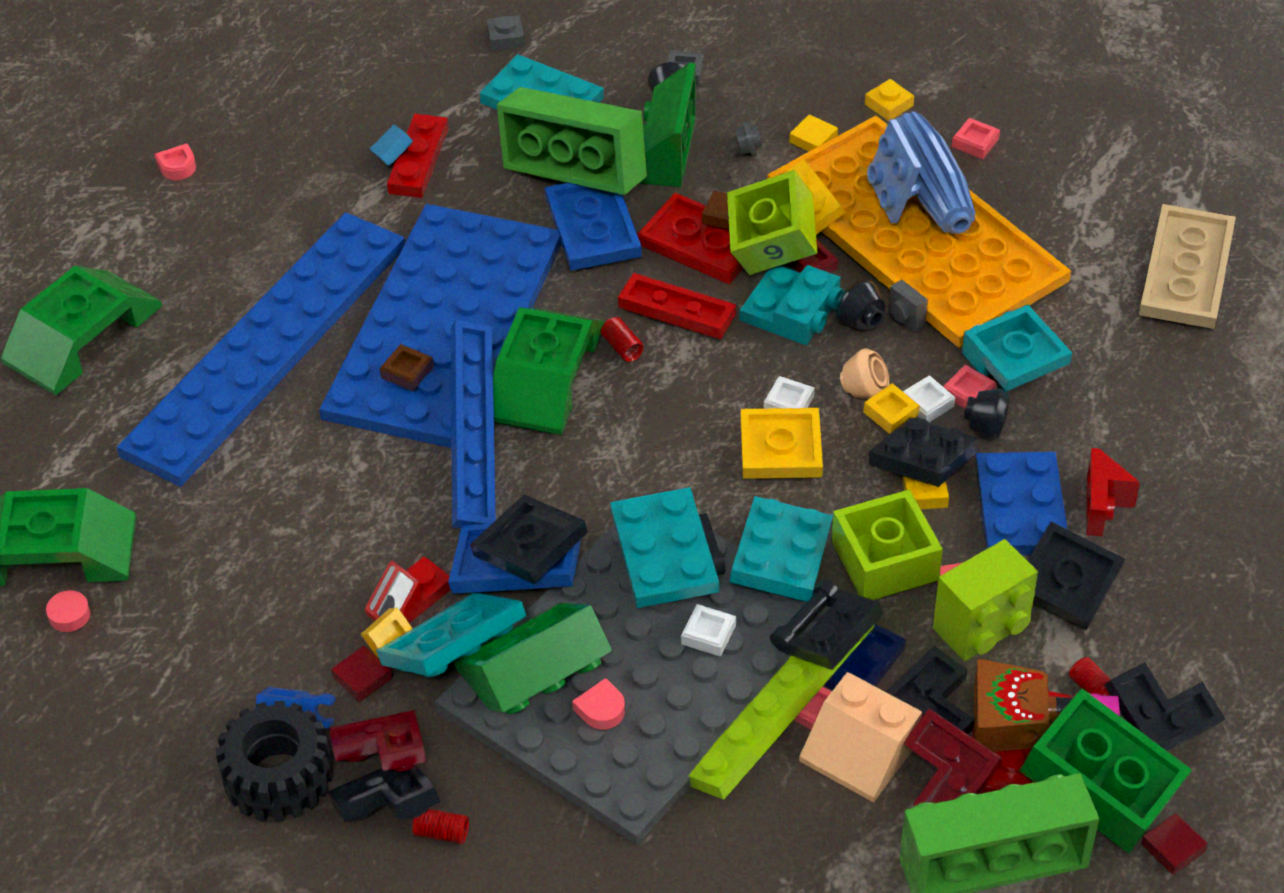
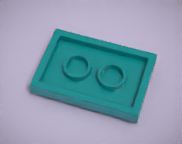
M518 54L480 92V103L496 110L497 104L519 87L598 103L604 99L603 87Z
M691 487L610 502L611 516L637 608L719 592L718 576Z
M754 496L729 582L807 602L813 594L833 515L821 513L815 509H805L781 503L775 499Z
M472 593L376 651L383 666L400 669L403 672L408 671L421 674L425 677H433L447 670V664L458 657L468 656L477 652L481 648L480 644L491 637L501 636L510 632L513 629V624L526 617L522 602L519 600Z

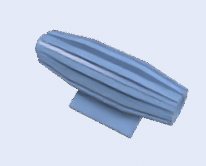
M904 113L900 118L890 119L884 134L879 139L878 149L873 162L869 164L867 169L868 181L877 194L880 205L884 208L890 222L898 223L908 198L916 195L922 207L944 232H949L950 234L965 232L969 229L971 223L974 222V215L976 214L967 181L946 142L920 113Z

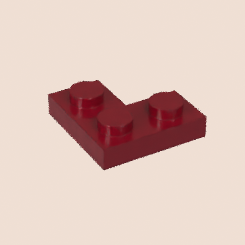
M931 709L926 711L903 743L908 750L937 769V772L913 803L914 807L925 802L935 804L954 800L968 793L980 794L1003 763L1001 757Z
M415 710L329 728L336 762L341 760L349 762L361 761L374 753H379L383 771L391 769L394 771H406L419 763L426 762Z

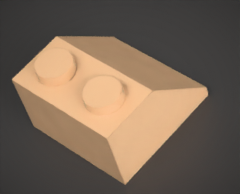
M847 672L824 701L799 756V761L874 803L910 755L911 751L903 743L921 720L922 711Z

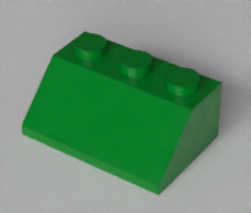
M696 63L686 64L655 86L652 100L645 102L644 122L647 123L643 124L647 176L639 184L682 187L696 120Z
M558 603L516 626L510 632L482 645L477 652L460 657L453 661V663L489 710L505 712L509 715L527 707L530 704L528 698L541 691L543 694H547L561 688L566 684L564 678L578 671L581 674L598 667L602 663L600 658L610 653L612 649L591 605Z
M1081 688L1033 746L1019 771L1035 783L1044 781L1046 778L1054 775L1069 776L1081 773L1099 817L1097 830L1127 853H1130L1192 769Z

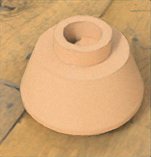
M864 348L859 350L844 364L843 371L840 373V382L845 392L850 393L853 397L870 399L889 386V374L882 357L877 352Z

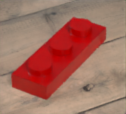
M414 114L406 133L413 141L395 161L387 182L388 194L423 198L449 129L447 117Z
M636 273L632 274L618 296V308L720 340L736 315V304Z

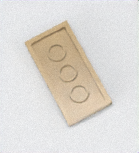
M1162 204L1139 315L1215 329L1236 217Z

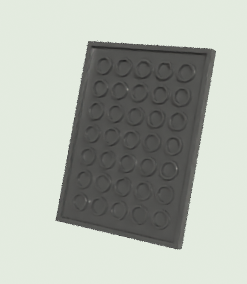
M613 525L577 560L573 586L550 587L525 612L526 617L513 624V628L558 603L591 605L612 649L610 653L600 658L602 663L588 672L579 674L576 671L564 678L566 681L564 686L547 694H543L541 691L528 698L530 704L527 707L509 715L505 712L489 710L461 675L434 702L437 713L637 846L691 787L688 775L702 757L791 657V655L779 651L772 644L770 635L778 626H785L806 602L730 583L731 570L738 546L714 533L725 563V574L718 576V593L637 608ZM697 604L736 616L735 629L721 657L681 644V635ZM826 606L799 637L803 638L830 607ZM606 678L622 693L625 701V715L617 726L600 730L589 726L573 711L572 701Z

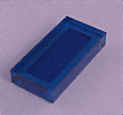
M874 624L875 627L829 678L825 686L834 690L844 675L849 672L876 687L904 651L906 639Z

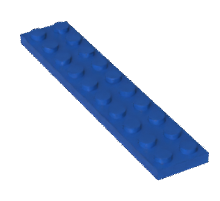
M345 212L117 446L119 457L181 487L397 258L405 245V237Z

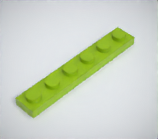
M875 625L866 632L833 670L791 656L716 740L688 775L690 777V786L724 800Z

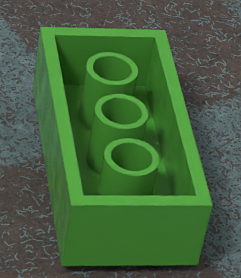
M519 87L497 104L502 157L505 169L622 195L628 193L647 176L642 111Z
M1081 773L1069 776L1054 775L1046 778L1044 781L1026 785L1011 784L1000 790L983 794L968 793L957 799L935 804L925 802L904 812L899 860L911 893H973L1088 868L1099 817Z

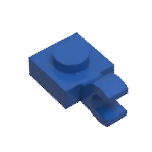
M267 687L257 694L256 704L265 702L266 706H272L275 701H284L285 706L290 707L292 703L302 705L303 713L308 710L316 715L317 722L321 721L324 728L334 724L333 718L322 717L318 712L319 704L332 705L335 703L336 697L332 694L310 695L308 691Z

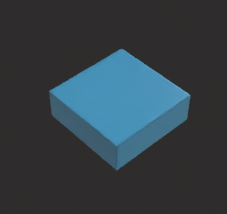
M393 124L370 150L386 165H391L412 144L413 140L403 130Z

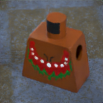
M977 659L974 679V739L992 752L1032 749L1047 731L1049 723H1053L1073 698L1048 697V675L1044 671Z

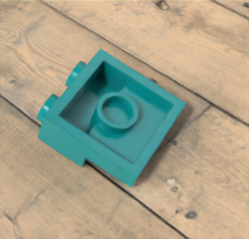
M780 265L770 268L741 307L739 321L807 346L815 333L820 334L822 332L829 312L832 309L836 310L838 299L844 292V289L840 288L841 277L806 265L801 273Z
M1029 305L1014 311H1008L998 318L984 324L975 325L964 332L962 354L979 373L985 376L991 374L1006 392L1071 363L1072 352Z

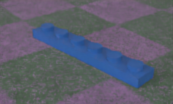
M455 320L450 328L452 527L461 529L462 525L488 524L496 521L492 326Z

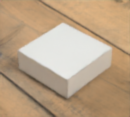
M930 375L903 391L920 405L917 418L925 419L928 422H931L955 406L956 397Z
M779 376L764 401V409L808 408L814 398L815 387Z
M697 604L681 635V644L721 657L735 629L736 616Z

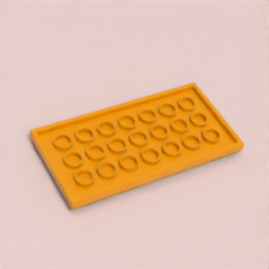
M876 115L767 174V179L784 174L804 158L846 212L821 232L888 289L902 279L927 298L926 321L958 348L963 346L964 332L973 326L984 324L1002 316L1008 311H1014L1023 306L1031 305L1070 281L1071 270L971 190L969 192L976 215H974V222L971 223V226L965 232L958 234L944 232L922 207L916 195L908 198L898 223H891L867 178L868 166L873 162L878 149L879 139L884 134L888 125Z

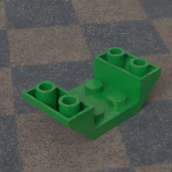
M73 266L20 309L2 353L1 361L9 368L52 394L57 395L83 373L77 353L82 347L117 318L137 328L162 307V302L108 270Z
M519 307L495 364L493 375L494 422L562 435L573 407L572 383L585 351H595L601 336L604 320L533 307Z
M88 488L6 491L0 496V586L6 585L9 565L81 562L87 582L128 581L137 518L135 512Z

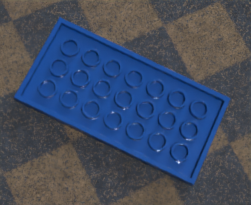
M425 204L319 409L321 420L451 448L450 328L455 320L492 326L494 375L496 360L519 307L534 306L561 247L558 230ZM400 344L433 357L434 367L414 391L380 377L379 368Z

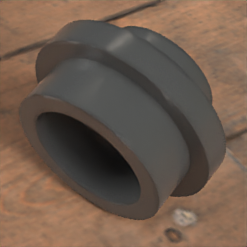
M745 121L743 126L735 128L742 155L751 153V156L757 155L756 148L762 146L757 126L750 127L749 121Z

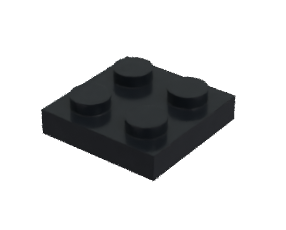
M910 417L869 451V465L939 487L979 452V438L964 434L958 429H948L931 424L922 418Z
M523 495L480 534L470 546L474 557L531 583H535L588 533L585 520Z
M1051 521L1028 559V562L1038 571L1033 603L1087 631L1121 571L1125 558Z

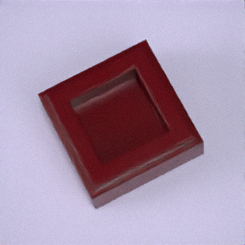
M816 239L817 254L789 262L788 264L799 273L804 270L806 265L831 273L838 269V259Z
M365 645L331 669L333 678L358 702L364 700L392 679L391 669L383 666L380 659Z
M1175 813L1145 834L1141 845L1172 875H1175L1205 853L1208 843Z

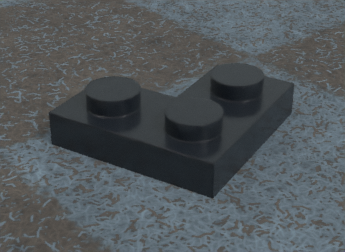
M935 646L885 691L922 711V717L928 709H931L967 735L973 730L975 719L946 699L967 679L968 669Z
M1145 662L1105 684L1111 696H1118L1119 710L1125 720L1166 751L1172 750L1226 720L1203 682L1167 699Z
M417 765L406 771H394L392 769L383 771L380 768L328 791L333 807L344 822L364 819L370 816L375 809L387 805L400 821L404 818L421 816L429 807L440 803L435 786Z

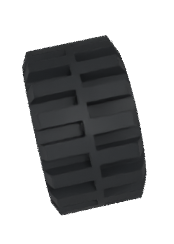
M275 701L272 706H266L265 702L258 703L255 710L249 711L246 708L239 712L240 718L238 720L231 718L226 724L227 732H221L219 735V747L216 748V758L225 793H227L233 807L239 806L240 813L247 817L254 813L258 821L265 822L268 817H274L275 822L284 821V816L290 814L293 815V818H297L303 815V808L313 809L318 804L317 796L324 797L329 790L327 782H332V761L325 729L321 721L317 722L316 715L308 710L303 713L302 705L292 703L290 707H287L284 701ZM270 756H293L288 762L277 767L263 768L257 766L262 760Z

